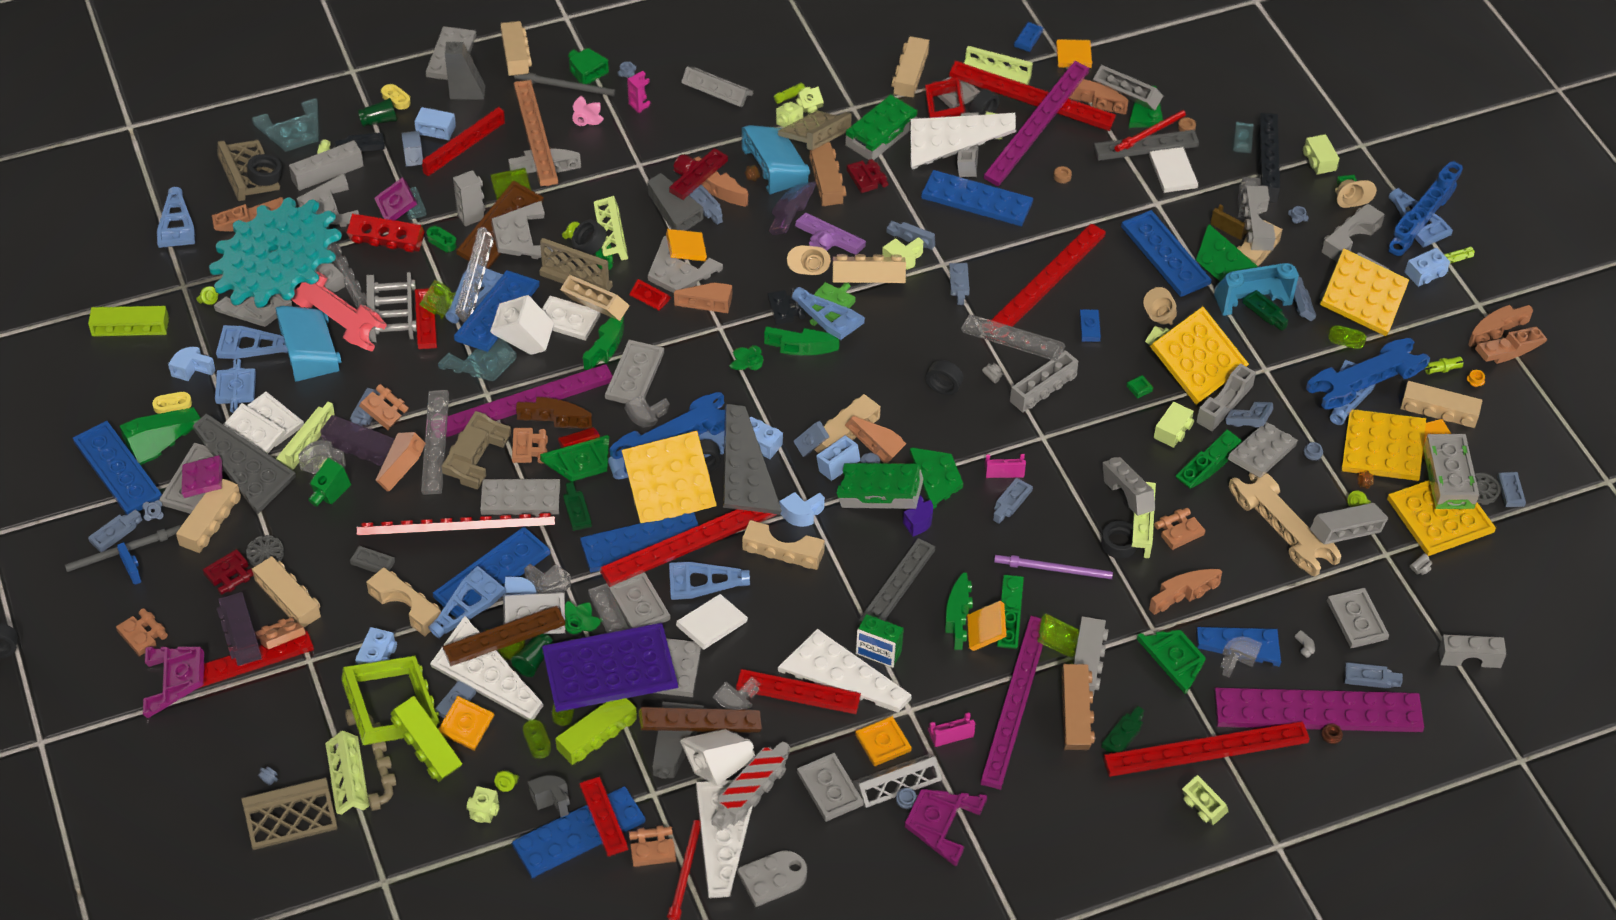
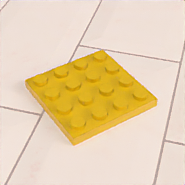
M1343 249L1320 305L1387 336L1409 279Z
M1201 307L1150 345L1196 405L1226 383L1230 374L1240 363L1246 367L1249 365L1204 307Z
M1353 409L1349 413L1342 471L1419 481L1426 418Z
M697 431L621 450L640 523L673 518L685 513L717 506Z
M1430 480L1391 493L1387 498L1428 556L1492 534L1496 529L1478 503H1476L1474 509H1436Z

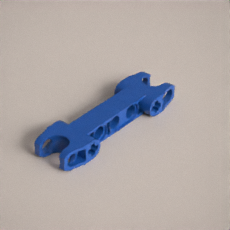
M1454 161L1449 162L1440 171L1437 180L1414 208L1402 217L1395 227V237L1388 248L1390 253L1401 256L1409 249L1414 238L1425 224L1454 193L1457 187L1456 181L1463 170L1462 165ZM1449 168H1456L1458 172L1452 173L1449 171ZM1400 244L1403 249L1397 250L1393 246Z
M1411 338L1395 340L1386 344L1381 349V355L1338 373L1333 368L1319 372L1307 382L1306 390L1309 393L1319 391L1327 393L1323 397L1321 404L1324 409L1342 407L1352 402L1356 397V392L1398 374L1404 379L1415 376L1428 366L1430 357L1427 354H1409L1415 343Z
M721 392L702 396L691 403L689 412L643 435L637 431L624 435L610 447V456L613 459H619L623 457L621 450L697 431L698 435L709 431L712 435L725 431V410H719L724 404V395ZM624 463V471H625V473L627 474L626 467H625V463Z

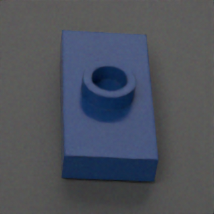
M1028 22L1015 41L1014 47L1030 52L1042 34L1043 27Z
M1080 310L1081 340L1100 342L1099 311Z
M124 542L118 544L117 549L133 584L136 585L141 582L136 568L139 566L135 555H130Z

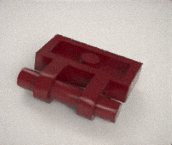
M873 159L868 160L867 165H865L863 160L847 165V171L861 193L877 189L878 183L882 187H887L889 184L886 175L880 171L879 164Z
M237 549L203 569L204 575L214 586L220 583L223 584L217 588L221 595L227 591L230 593L235 590L234 587L242 582L250 581V578L254 576L252 568L247 571L244 570L248 567V562ZM236 573L239 575L236 578L229 580V578L235 575Z

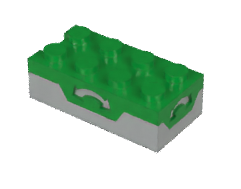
M889 95L846 130L845 145L868 160H875L911 130V119H917V110L893 95Z
M844 463L843 473L845 477L837 489V496L842 508L916 509L923 483L919 464Z

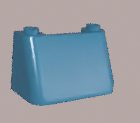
M754 125L742 127V150L745 154L752 153L763 170V178L768 180L766 189L769 194L808 183L810 169L807 164H804L789 138L778 136V131L782 128Z
M1289 263L1232 271L1216 285L1214 296L1223 316L1232 314V307L1238 305V299L1245 298L1255 290L1263 295L1269 294L1272 301L1276 298L1280 299L1283 306L1292 305L1299 274L1296 268Z
M275 307L281 335H283L293 368L295 382L340 371L338 363H342L339 352L335 353L326 324L329 323V320L325 313L320 309Z

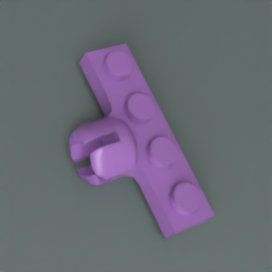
M804 213L796 220V227L813 235L810 238V246L821 247L826 251L832 246H838L849 253L857 255L866 245L865 240L808 213Z

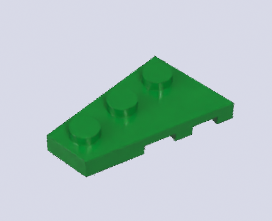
M1135 103L1129 128L1151 127L1163 121L1160 103L1155 111Z

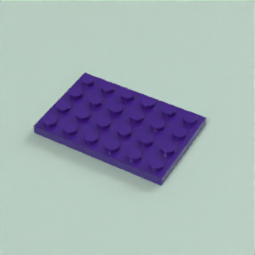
M662 623L542 646L556 712L678 688Z

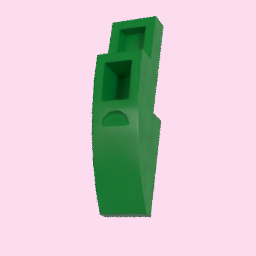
M624 315L620 321L610 317L605 324L600 326L598 331L599 339L583 355L585 370L593 369L600 361L608 363L613 357L623 336Z
M766 327L764 332V344L781 347V353L817 355L837 351L840 347V339L830 333L804 328L803 333Z
M1226 430L1205 452L1201 451L1176 475V478L1190 489L1199 485L1229 461V454L1242 443V440L1229 430Z
M962 573L958 578L947 604L945 633H953L954 650H962L963 642H967V630H963V625H966L969 609L973 607V599L969 597L972 584L971 581H968L967 573Z
M1004 575L1001 601L1005 607L1006 637L998 640L997 647L1018 648L1024 577Z

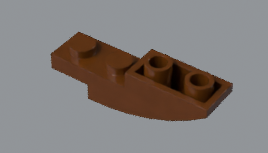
M536 397V403L517 402L516 404L517 420L554 421V427L592 428V413L566 401Z

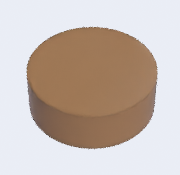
M1182 118L1179 121L1178 129L1180 132L1195 131L1196 122L1193 119Z
M1058 167L1055 169V181L1067 183L1071 180L1072 172L1069 168Z

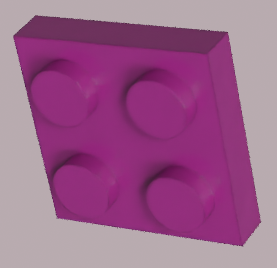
M404 178L399 179L374 198L383 218L389 220L398 219L417 205Z
M220 455L182 464L181 493L184 498L222 489V459Z

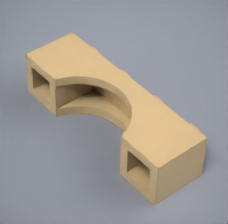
M751 520L742 538V550L816 570L819 567L825 548V540L807 535L793 543L778 541L771 535L769 525Z
M384 567L366 582L368 593L382 604L391 601L406 603L411 607L409 612L410 625L423 636L431 632L428 626L441 613L438 605L430 603L422 593L414 591L409 583L401 581L393 571L389 572Z

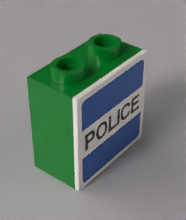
M866 614L857 630L856 654L893 668L902 652L904 628Z

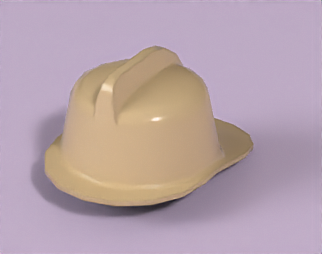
M1345 180L1338 188H1335L1337 203L1343 208L1367 204L1372 201L1377 191L1374 183L1368 180Z
M796 246L791 249L787 256V264L790 269L795 273L806 275L824 273L829 268L831 262L829 253L824 248L815 246Z
M1163 287L1151 289L1145 295L1143 301L1144 308L1149 317L1159 324L1172 325V321L1177 315V306L1172 295Z

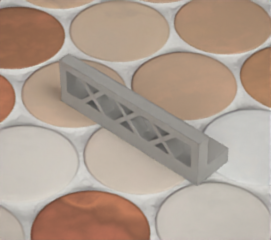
M695 67L686 68L681 82L740 107H743L746 96H752L753 90Z
M927 754L854 780L853 783L856 790L860 791L864 807H869L896 797L901 786L916 790L941 781L942 776L936 756ZM933 766L936 777L930 779L922 777L925 769ZM909 774L917 776L914 784L911 786L903 784L906 776ZM894 781L898 783L894 792L888 793L884 791L888 782ZM870 788L879 790L876 798L868 801L865 790Z

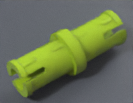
M1460 356L1450 359L1441 358L1439 361L1430 362L1426 368L1431 367V369L1425 370L1426 374L1445 373L1451 369L1462 368L1463 362L1457 364L1456 362L1463 360Z

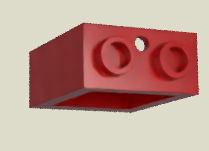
M959 77L925 85L930 118L961 116V113H966ZM957 91L959 107L935 111V96Z

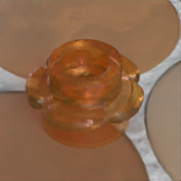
M755 165L747 166L745 171L748 180L756 182V179L760 178L757 167Z
M1365 470L1358 475V485L1360 488L1369 489L1373 485L1374 478L1368 470Z

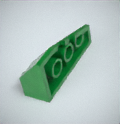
M192 407L136 418L120 425L123 440L138 463L142 465L159 457L162 454L161 451L168 446H173L175 440L180 436L187 435L193 430V425L201 418L195 408Z

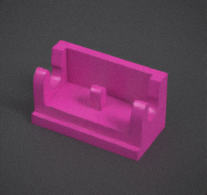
M644 71L628 78L629 105L638 113L650 105V101L643 103L647 98L645 95V85L649 83V78L645 79L646 73Z
M986 454V478L1024 477L1026 467L1025 454H1020V459L990 460V454Z
M965 713L963 719L935 726V722H931L928 731L934 746L937 747L974 737L975 722L974 720L970 721V713Z

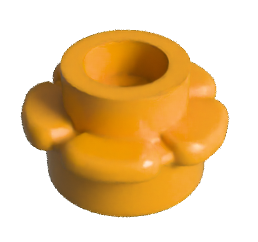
M1472 370L1470 375L1467 376V381L1474 387L1485 384V374L1480 370Z

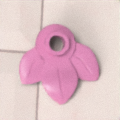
M582 96L574 102L573 121L579 126L587 124L597 125L603 121L604 118L599 115V102L586 104Z

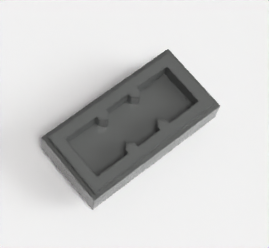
M358 546L350 559L351 565L377 573L383 567L390 571L395 563V557Z

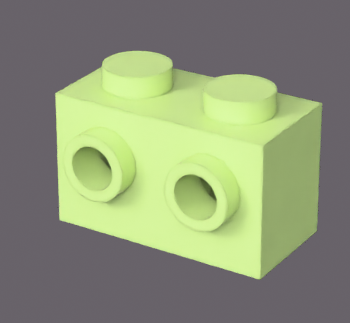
M1326 134L1306 138L1303 153L1308 157L1310 166L1314 168L1316 174L1336 171L1339 157Z
M1173 401L1156 425L1154 438L1174 448L1178 441L1181 442L1183 440L1185 431L1191 429L1194 423V419H1192L1194 411Z
M1198 775L1182 789L1185 796L1183 800L1191 808L1195 806L1199 810L1197 814L1205 823L1209 821L1214 825L1228 812L1227 805Z

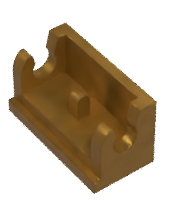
M1220 204L1219 209L1215 208L1213 210L1211 225L1241 240L1248 233V230L1245 229V223L1224 213V206Z

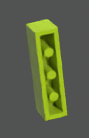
M166 306L91 307L88 325L92 336L167 335L169 316Z
M415 696L391 712L392 723L403 731V738L409 745L412 744L415 748L417 758L421 762L424 761L428 767L427 771L433 779H437L440 782L462 765V762Z
M627 698L604 703L556 737L557 750L571 765L582 761L587 754L594 749H599L608 739L616 737L625 727L631 726L637 719L636 707Z

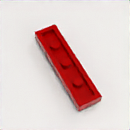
M433 288L416 289L418 349L437 348Z
M600 777L581 782V792L607 857L628 850L627 843Z

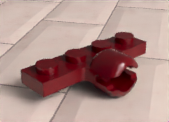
M715 148L699 161L686 154L679 155L673 165L674 172L681 177L669 187V192L684 200L728 161V156Z

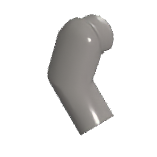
M1299 631L1295 635V639L1304 646L1300 652L1306 658H1309L1315 652L1314 641L1303 631Z

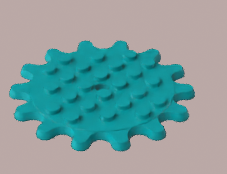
M288 197L283 200L281 206L276 210L270 211L267 206L260 205L256 209L257 215L253 220L249 222L235 221L233 223V230L236 234L233 238L219 241L216 244L217 252L224 254L223 257L209 266L212 275L223 274L222 278L214 285L216 293L221 294L233 289L234 291L230 297L233 305L241 304L248 297H255V306L262 308L268 303L272 295L280 294L283 300H290L295 295L294 289L297 284L301 282L315 284L319 280V275L315 272L316 268L320 264L331 263L336 259L335 253L327 250L329 244L338 241L342 237V233L338 229H327L328 225L336 219L335 213L328 210L321 214H316L320 205L313 199L309 200L302 207L295 208V200Z

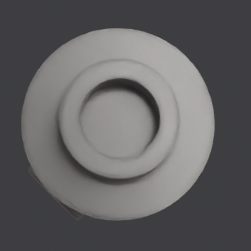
M988 363L982 370L995 384L1003 375L1001 372L1002 368L996 363Z
M1424 553L1410 565V568L1416 575L1420 573L1424 575L1432 569L1430 567L1432 562L1429 560L1428 555Z

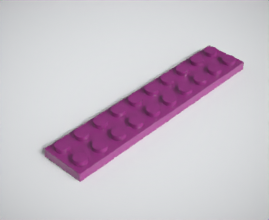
M1215 688L1214 692L1217 727L1267 728L1303 721L1306 729L1323 730L1329 724H1336L1341 730L1423 732L1424 730L1419 693Z

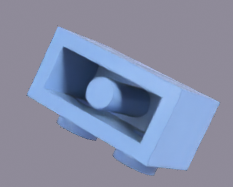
M421 107L414 121L415 129L419 131L420 135L445 140L450 139L456 127L454 113Z
M1435 248L1408 260L1405 273L1417 286L1428 284L1432 280L1447 274L1450 261L1438 248Z
M750 417L762 455L771 459L783 445V432L765 424L761 420Z
M846 435L816 455L819 472L831 481L843 473L844 463H858L861 461L858 444Z
M370 627L355 659L356 665L389 660L391 653H394L397 647L394 633Z

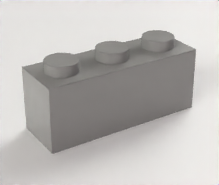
M473 170L453 177L458 217L464 226L481 221L484 217V211H486L482 201L484 194L481 190V186H483L481 178L476 176Z

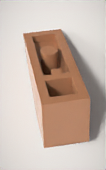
M709 283L675 290L674 306L722 313L729 312L732 300V285Z
M853 416L845 424L866 447L879 456L884 464H887L906 445L901 436L894 431Z
M415 432L398 433L376 481L386 491H390L419 459L426 443Z

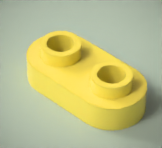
M388 84L382 88L383 99L390 98L392 105L396 109L404 110L410 106V96L396 85Z
M177 392L158 396L153 400L152 404L154 411L157 414L190 408L192 401L188 393Z

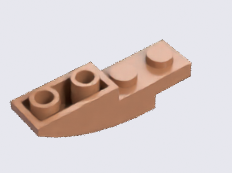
M1083 79L1068 98L1093 103V107L1100 110L1121 114L1127 113L1128 99L1107 86Z
M699 156L694 158L697 161L701 160ZM716 171L702 183V186L710 194L721 200L740 206L748 205L747 190L742 188L727 173L720 176Z
M281 197L260 205H265L272 211L278 209L284 199ZM244 204L212 215L214 229L216 231L234 232L233 223L237 220L243 222L253 220L257 215L256 209L260 205L248 209L247 205Z
M1508 305L1492 312L1473 330L1468 344L1469 347L1491 340H1498L1502 337L1504 330L1528 323L1533 309L1530 305L1513 310Z
M1537 327L1509 332L1506 338L1479 343L1475 350L1485 362L1494 360L1498 364L1530 352L1545 343L1547 338Z
M1220 569L1197 570L1178 575L1163 582L1160 593L1151 598L1149 610L1155 615L1160 611L1167 610L1171 604L1180 602L1184 597L1189 602L1195 598L1202 597L1206 591L1219 586L1222 571Z

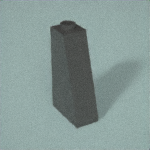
M446 42L445 61L450 99L484 100L485 84L464 42Z
M662 173L647 181L648 195L670 229L686 231L703 220V206L689 195L682 200L670 193L669 187L673 182Z
M663 702L662 708L704 709L702 705ZM658 730L653 760V776L663 779L674 778L686 756L680 740L696 736L698 731Z

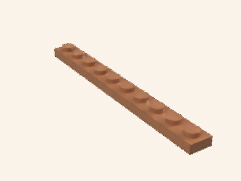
M531 80L514 82V89L540 186L558 184L556 170Z

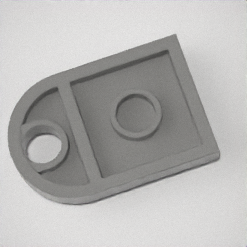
M780 851L737 868V873L755 907L802 887L807 877V866L800 855L791 851ZM793 864H797L801 867V869L798 871H792L789 867Z

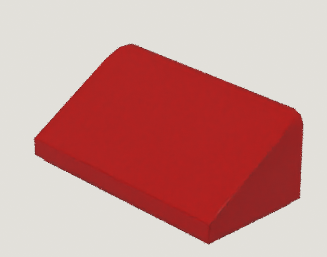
M639 279L629 294L659 311L671 299L668 294Z
M593 427L560 437L558 441L561 448L599 438L600 435Z

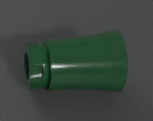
M390 98L358 110L362 127L397 121Z
M547 634L533 637L520 652L511 658L513 667L523 676L533 677L544 660L542 646L553 644L552 638Z

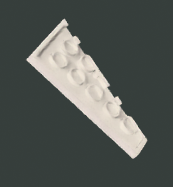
M1015 113L911 119L912 170L925 163H932L933 160L957 154L958 150L970 149L969 147L984 144L985 141L993 138L998 139L1016 132Z
M464 616L443 646L479 634L480 632ZM442 647L430 663L432 668L456 681L463 682L474 688L476 692L531 722L543 707L541 700L525 685L497 651L450 667Z
M818 629L778 667V672L784 674L788 672L794 674L796 678H805L814 681L818 685L861 693L860 700L864 698L873 701L875 705L895 712H899L911 700L912 696Z
M734 780L723 781L718 786L711 782H696L708 898L728 897L731 894L753 807L751 806L748 810V814L743 821L739 820L734 826L729 824L722 831L711 824L713 817L717 813L718 797Z

